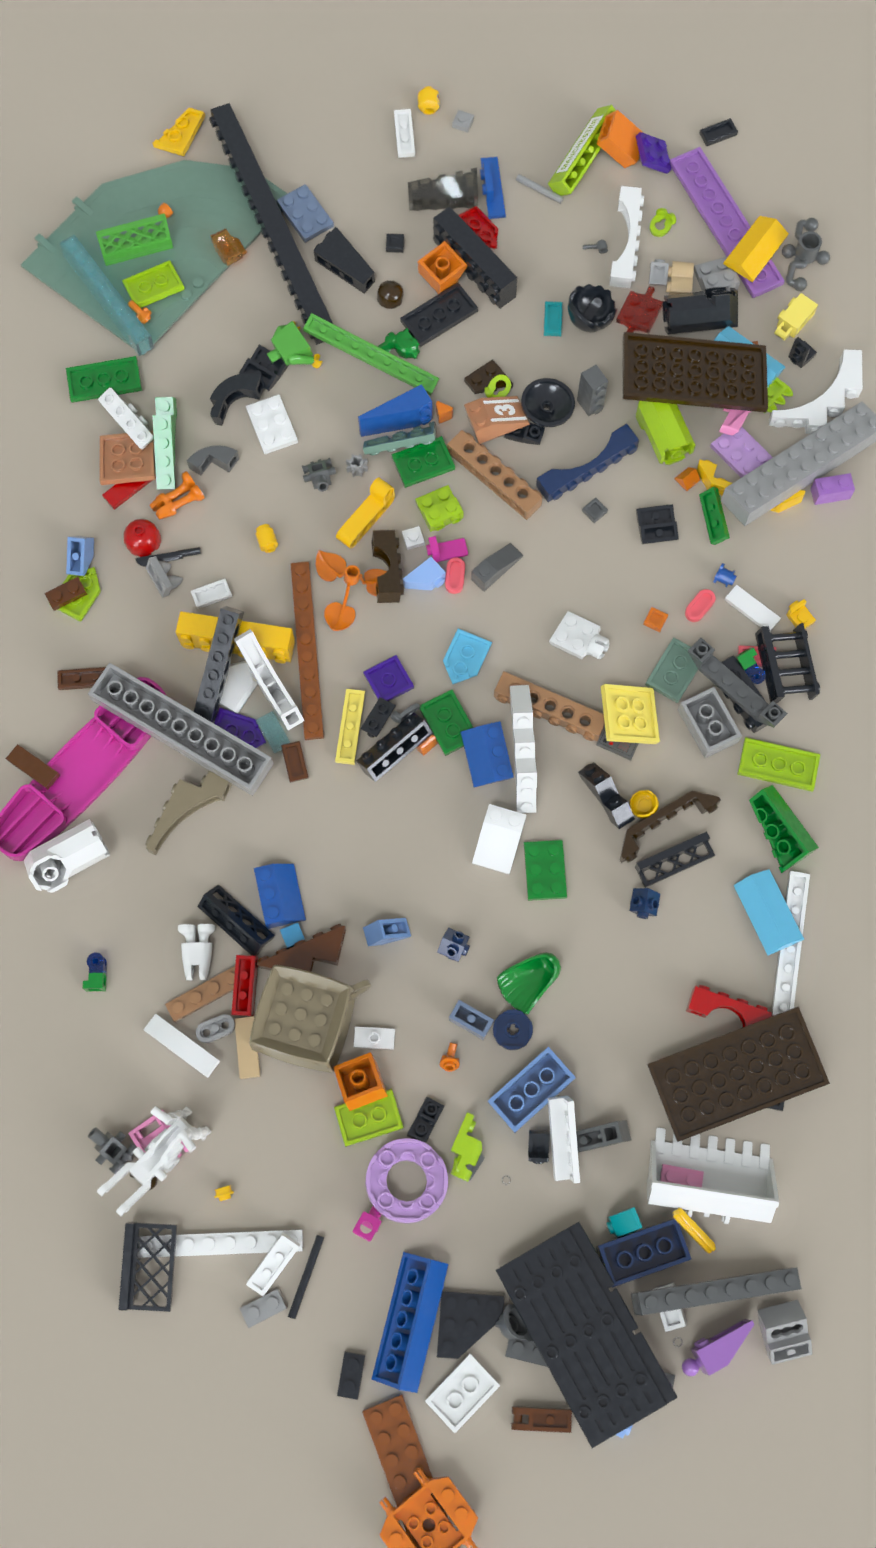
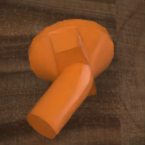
M132 300L128 303V306L136 313L134 318L138 324H145L150 320V310L146 307L141 309Z
M452 1042L449 1044L447 1055H442L440 1060V1067L447 1072L457 1070L460 1065L459 1059L454 1057L458 1044Z

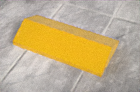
M759 216L723 264L753 282L789 233L777 219Z

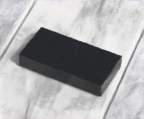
M730 118L700 129L699 134L707 147L737 136L738 130Z

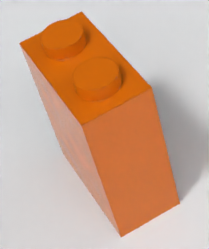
M616 110L605 116L597 145L620 165L627 168L636 164L639 160L636 135L642 131L619 110Z

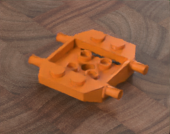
M418 1468L413 1474L420 1482L421 1487L397 1507H393L386 1496L383 1500L379 1501L387 1515L379 1536L388 1548H417L398 1522L400 1519L421 1548H458L461 1544L467 1548H478L471 1539L478 1516L449 1476L427 1478L421 1468ZM431 1493H433V1495L436 1497L438 1502L441 1504L443 1509L446 1511L448 1516L451 1518V1520L454 1522V1524L459 1530H456L454 1528V1526L449 1521L447 1516L444 1514V1512L441 1510V1508L436 1503L434 1498L431 1496ZM427 1518L435 1522V1528L432 1531H427L423 1528V1521Z

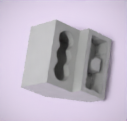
M798 1300L758 1310L760 1330L772 1365L812 1355L807 1318Z

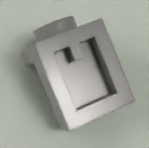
M655 259L654 262L650 263L649 284L667 285L669 263H665V260Z

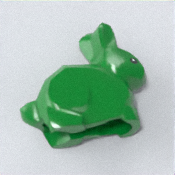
M408 328L398 332L396 335L393 332H389L385 337V342L377 346L387 352L395 349L400 357L406 359H416L420 353L419 343L408 332Z

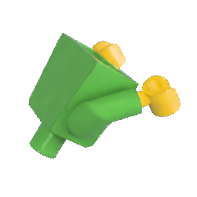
M295 321L277 327L271 339L275 349L267 353L272 363L281 358L287 366L306 364L312 365L314 368H320L323 361H319V354H315L314 357L311 356L313 355L311 348L300 333L301 327H296Z

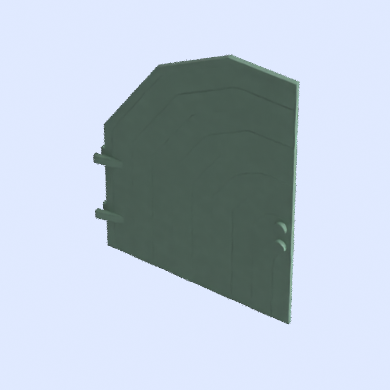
M182 160L102 183L84 202L76 196L72 200V203L76 205L74 207L75 211L47 239L40 233L35 237V240L38 242V248L21 264V267L130 347L144 355L261 234L262 227L256 223L255 212L249 208V199L243 195L242 184L237 182L234 168L231 169L229 165ZM266 179L275 201L288 194ZM162 203H166L172 209L173 214L166 219L173 244L172 249L109 266L105 265L96 231L159 215L158 208ZM144 226L138 227L137 229L142 230ZM150 228L147 232L152 233L154 229ZM133 233L130 237H135L137 234ZM109 235L103 236L102 238L108 239ZM115 238L113 241L118 242L120 239ZM170 260L185 290L144 306L151 311V318L145 324H138L134 318L136 313L128 306L131 298L122 280Z

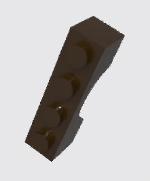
M373 530L371 539L373 557L381 559L388 567V571L385 574L377 577V603H399L401 595H404V585L400 584L402 568L398 566L401 563V555L397 553L399 538L395 537V530Z

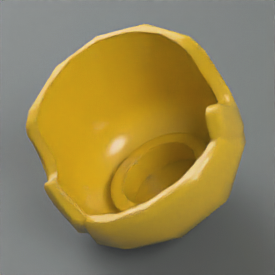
M640 790L634 793L629 801L632 813L641 819L654 814L659 807L657 796L650 790Z

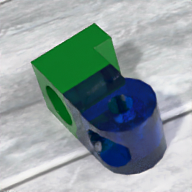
M750 647L736 655L735 658L754 684H760L765 680L766 674L763 669L758 667L753 658L757 655V652L753 647Z
M91 953L87 957L89 977L87 981H83L82 989L86 992L106 991L107 961L100 953Z

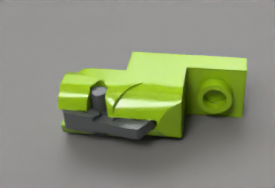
M468 1112L451 1149V1152L458 1155L454 1158L451 1175L466 1182L473 1178L484 1160V1156L481 1153L482 1142L467 1135L468 1132L472 1133L476 1121L473 1120L475 1115Z

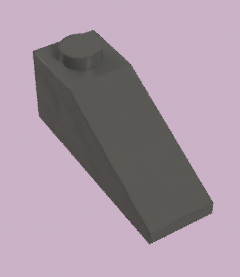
M509 543L471 571V580L485 592L523 557V554Z
M627 1120L576 1131L578 1153L632 1141Z

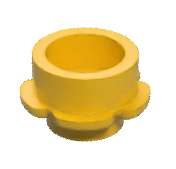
M231 1185L215 1189L216 1196L214 1198H219V1201L230 1199L231 1194L234 1193Z

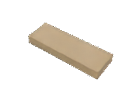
M254 1016L234 1019L240 1079L261 1077L258 1052L253 1051L249 1044Z

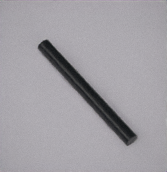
M316 1235L288 1314L289 1318L296 1319L325 1237Z

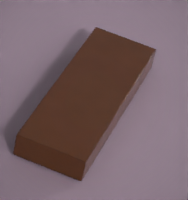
M106 667L58 670V689L92 688Z
M18 744L5 758L48 790L60 776L57 771Z

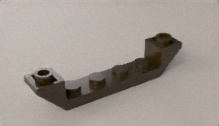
M690 791L630 827L625 833L620 862L627 861L629 863L638 857L636 854H638L640 849L633 838L635 840L645 835L646 830L650 828L654 830L661 825V821L666 818L671 820L677 816L679 810L683 809L685 811L694 805L693 802L701 814L706 812L710 814L719 808L717 805L721 799L718 796Z

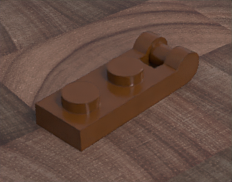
M512 1406L514 1422L511 1423V1430L571 1433V1409ZM522 1415H528V1423H522Z

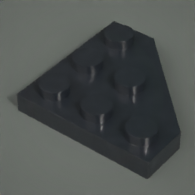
M442 1291L437 1357L460 1358L493 1328L503 1313L504 1296Z

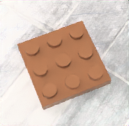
M127 433L100 436L101 485L155 480L154 439L144 449H140Z

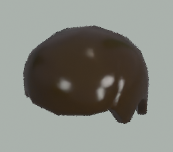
M387 280L380 284L377 291V301L382 307L394 309L401 305L404 292L400 283Z

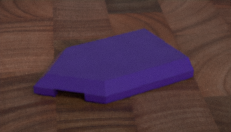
M219 708L213 724L254 748L266 743L255 719Z

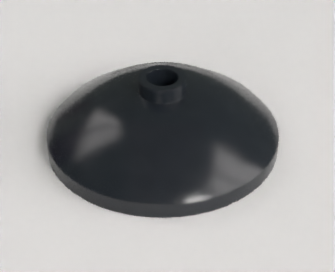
M542 378L531 382L525 388L521 398V407L525 416L533 423L542 427H556L564 424L571 418L575 408V398L571 389L563 382L552 378Z

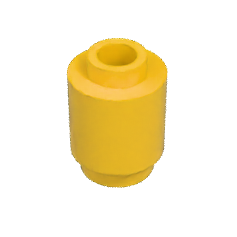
M269 524L258 526L255 535L260 550L266 553L275 551L278 542L273 528Z

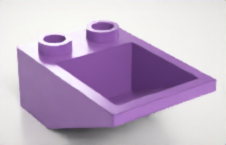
M743 1319L709 1339L701 1338L694 1342L695 1347L691 1348L695 1360L688 1358L682 1363L684 1374L695 1376L699 1368H701L704 1374L710 1376L728 1366L754 1326L753 1321Z

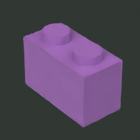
M851 473L815 479L810 490L814 505L849 500L855 491Z

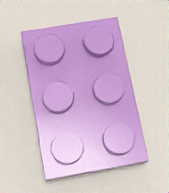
M743 427L734 435L723 433L710 445L741 478L773 458Z

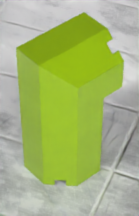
M639 401L635 417L640 428L645 430L660 464L665 462L666 465H671L685 459L687 452L689 455L694 452L695 443L677 404Z

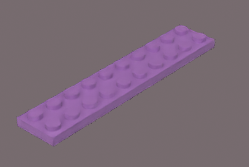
M698 147L670 159V165L728 257L750 229V225L701 147ZM771 259L753 282L738 274L752 298L784 285L785 282Z

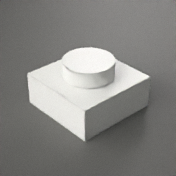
M419 526L402 531L407 550L425 545Z

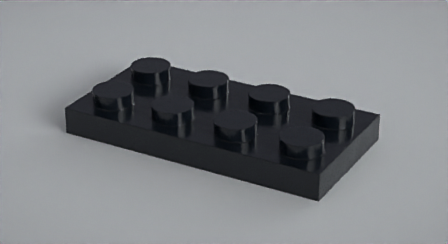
M456 283L402 316L400 322L405 328H408V332L418 341L419 346L422 347L477 313L478 307L462 286Z

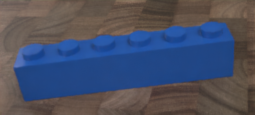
M403 1252L371 1380L398 1390L418 1392L449 1264Z

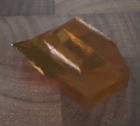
M227 229L211 235V241L215 250L226 266L242 259L243 255L247 253L240 240L231 236Z

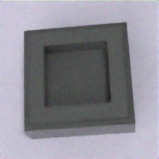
M595 497L582 508V512L595 523L608 513V509Z

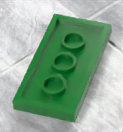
M136 356L66 368L69 395L72 403L97 399L109 388H112L117 395L142 391Z

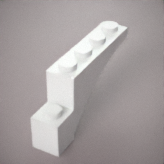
M249 629L234 638L265 698L273 706L282 724L287 730H290L302 723L304 719L275 673L253 632Z

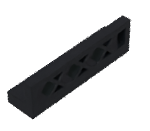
M704 832L636 863L635 869L644 887L651 886L715 857L708 842L710 840L708 833ZM705 845L709 853L708 855L702 857L695 854L697 847ZM682 854L691 856L690 862L686 865L678 862L679 856ZM667 861L674 864L672 871L665 872L660 870L662 863ZM648 869L657 872L655 879L647 882L643 872Z
M219 884L206 892L197 906L251 956L259 955L263 946L275 936ZM217 892L223 897V900L217 899L214 894ZM228 906L234 907L237 912H232L228 909ZM242 919L248 920L251 925H246ZM257 932L263 933L266 938L262 939L257 935Z

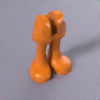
M187 471L182 473L183 481L179 487L166 494L160 493L149 505L156 512L159 520L175 515L176 510L187 503L202 501L205 498ZM190 491V492H189L187 495H185L184 497H182V498H180V499H178V500H176V501L173 502V500H175L176 498H178V497L181 496L182 494H184V493Z

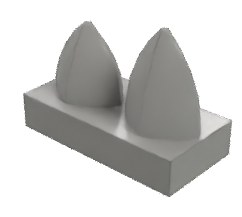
M156 556L149 558L146 570L163 598L169 596L170 591L179 586L183 578L175 575H166L171 568V564L165 561H158Z

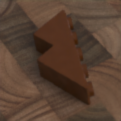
M337 924L331 927L329 932L316 933L312 936L313 939L298 941L294 944V947L288 950L287 948H282L276 951V955L272 957L264 956L258 959L257 966L271 971L274 965H282L312 972L314 961L338 966L346 927Z

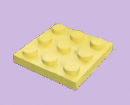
M611 684L601 686L607 741L657 744L660 742L653 688Z

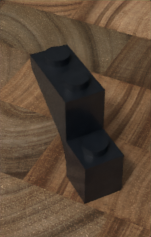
M594 762L586 765L578 772L581 779L603 806L613 825L621 829L635 820L628 801L619 795L612 777Z

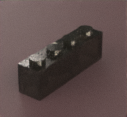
M472 168L471 172L467 173L458 171L456 175L446 177L445 174L439 175L435 180L425 178L408 182L409 211L446 209L449 206L452 209L478 207L477 168Z

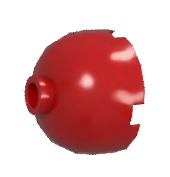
M137 519L130 522L123 533L125 546L135 556H149L155 549L157 551L161 543V535L156 525L146 519Z

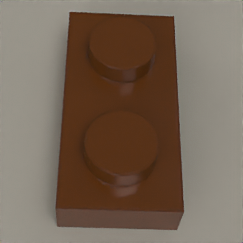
M78 577L44 593L54 611L87 595Z

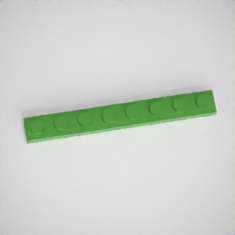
M312 313L303 328L304 332L414 388L422 384L430 396L439 381L438 377Z

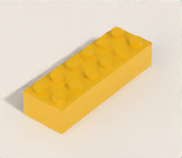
M180 611L176 635L181 646L186 649L199 648L209 652L218 617ZM247 621L241 622L238 636L250 629L267 659L275 660V662L282 664L286 662L291 663L295 645L292 628ZM236 644L233 654L243 657Z

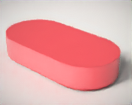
M452 558L447 563L445 588L451 594L460 593L464 586L465 563L460 558Z
M709 589L701 590L685 610L686 618L691 622L700 621L714 605L715 594Z

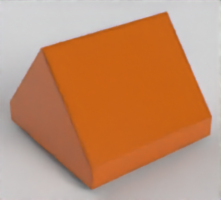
M437 401L436 414L439 424L453 418V407Z
M688 467L675 477V480L688 491L700 481V477L696 468Z
M434 735L429 736L416 749L424 756L438 744Z

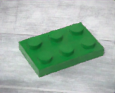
M442 436L435 438V441L430 444L423 445L421 443L412 448L391 454L404 488L455 470L454 462Z
M453 690L420 705L419 710L436 737L437 743L445 756L464 747L460 732L471 729L473 726Z
M563 840L524 842L528 901L566 899L567 888Z

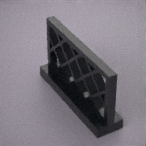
M125 1223L118 1310L171 1311L177 1225ZM140 1228H148L153 1236L144 1242L139 1237ZM163 1229H172L171 1239L165 1244L158 1236V1233ZM154 1237L162 1245L155 1254L146 1245ZM170 1242H171V1249H169V1247L167 1246ZM143 1247L152 1256L144 1264L138 1259V1252ZM164 1248L170 1254V1260L165 1265L156 1257ZM152 1259L161 1267L154 1275L145 1267ZM141 1269L150 1277L142 1286L136 1280V1274ZM162 1270L168 1275V1282L163 1287L154 1278ZM151 1280L160 1289L152 1297L143 1288ZM141 1290L148 1301L143 1305H134V1297ZM162 1292L167 1298L166 1306H158L153 1298Z

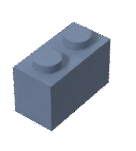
M458 1000L449 1016V1021L482 1040L485 1039L494 1023L492 1018Z

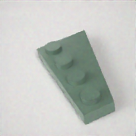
M431 422L429 427L426 428L417 426L409 433L403 431L396 432L391 438L386 435L365 441L363 444L364 455H377L381 451L386 450L387 452H392L401 447L412 448L415 444L420 443L423 445L430 444L436 438V424Z

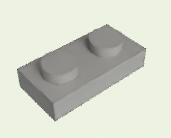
M279 1289L240 1308V1311L248 1328L287 1309Z

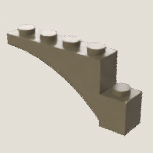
M208 771L207 775L202 777L200 782L201 788L179 779L178 783H175L172 787L170 800L164 803L162 809L164 812L161 818H157L154 824L155 830L153 834L149 835L145 845L148 852L157 855L170 833L191 814L219 800L225 801L232 783L211 771Z

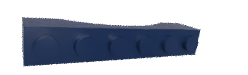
M625 424L612 432L605 449L592 461L572 469H551L537 477L536 487L547 502L557 500L566 491L574 490L581 482L589 481L594 474L605 471L612 463L617 464L627 454L631 455L636 452L639 439L628 424Z

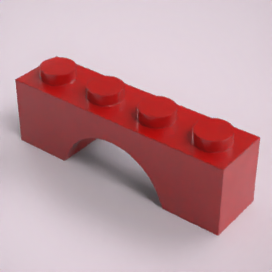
M703 985L695 986L692 989L686 1012L703 1018L715 1009L731 1010L739 1017L742 1027L772 1016V1013L764 1006L756 1005L754 1007L748 1005L749 1002L744 999H731L729 994L711 992L709 987Z

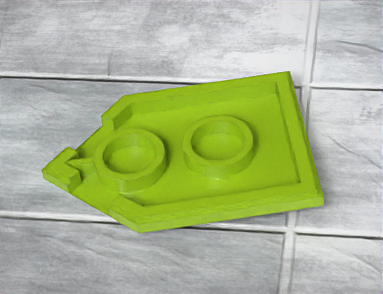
M95 567L89 568L85 576L70 574L67 576L63 584L78 577L87 595L57 609L58 611L77 621L83 620L101 592Z

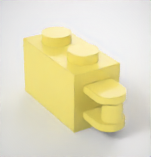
M802 293L797 298L794 297L788 304V308L786 310L783 309L778 315V328L774 334L784 341L789 336L794 338L814 316L818 304Z

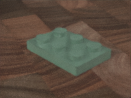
M673 637L645 685L678 703L698 671L697 666L688 653L691 647Z

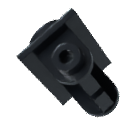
M379 697L360 729L367 732V735L371 738L377 737L396 705Z

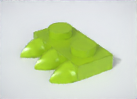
M776 378L768 387L767 412L772 413L773 410H778L775 404H786L783 396H793L791 388L779 378Z

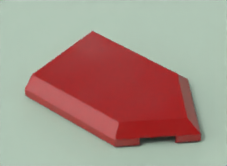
M477 206L459 214V217L489 248H497L498 228Z

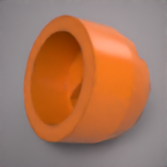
M162 203L158 208V214L165 213L167 219L173 214V211L166 203Z

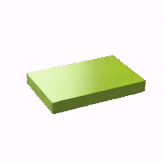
M170 260L122 280L129 297L140 308L185 290Z
M392 1089L386 1090L387 1097L352 1111L348 1109L346 1104L334 1107L345 1147L404 1129Z

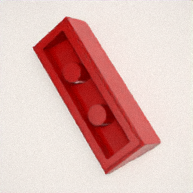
M236 955L231 1015L254 1016L258 972L257 956Z

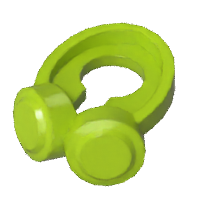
M665 208L657 209L656 216L650 222L651 234L656 237L666 235L672 225L676 223L674 213H668ZM666 219L664 223L665 228L662 230L656 229L655 224Z
M505 375L495 376L489 385L484 388L485 395L488 398L506 397L511 389L510 379ZM503 380L506 383L505 389L494 395L496 382Z

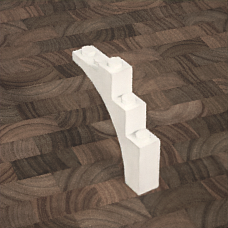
M844 349L840 357L838 375L828 390L814 401L801 407L788 410H773L769 418V426L777 428L784 426L793 428L805 427V434H811L827 424V415L830 417L840 416L845 408V397L849 399L858 398L863 389L862 350Z
M529 685L510 686L516 777V809L518 813H536L537 769Z

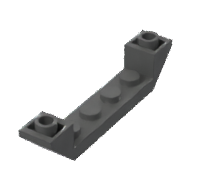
M700 638L688 650L698 670L753 719L774 728L788 713L774 701L768 704L713 656L715 649L704 639Z

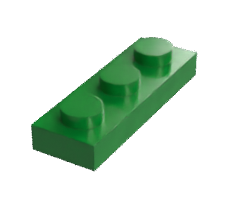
M712 487L699 494L710 543L716 545L730 538L718 488Z

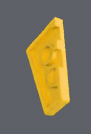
M189 107L175 120L176 124L170 129H166L163 132V136L152 143L154 148L185 156L206 117L205 113Z

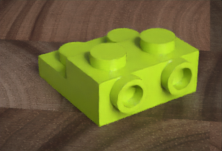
M449 485L415 499L430 532L442 530L446 525L456 524L463 519L464 512Z

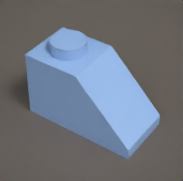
M430 557L403 578L404 588L417 590L439 588L445 582V571Z

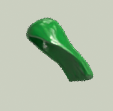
M539 953L500 973L497 976V984L505 1000L516 1010L529 1014L545 991L559 977L561 971L559 959L552 953Z

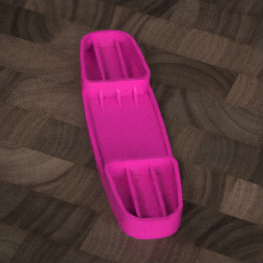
M145 677L137 678L166 695L163 689L153 680ZM99 706L94 712V717L47 763L48 766L60 774L48 790L35 780H32L29 785L21 786L0 812V851L13 861H24L31 850L57 837L120 775L151 738V735Z

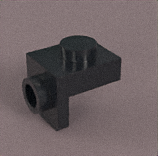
M529 1130L528 1161L535 1164L549 1162L550 1131Z

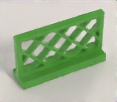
M165 213L96 231L106 266L173 248ZM144 226L142 230L137 229L138 227ZM150 228H151V229H154V231H153L152 233H149V232H147V231H148ZM133 233L137 234L135 237H130ZM109 235L108 239L102 238L103 236ZM115 238L120 239L118 242L113 241Z

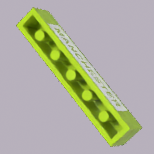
M612 105L597 108L548 182L549 187L560 196L571 194L600 151L601 147L597 145V141L605 116L616 111Z

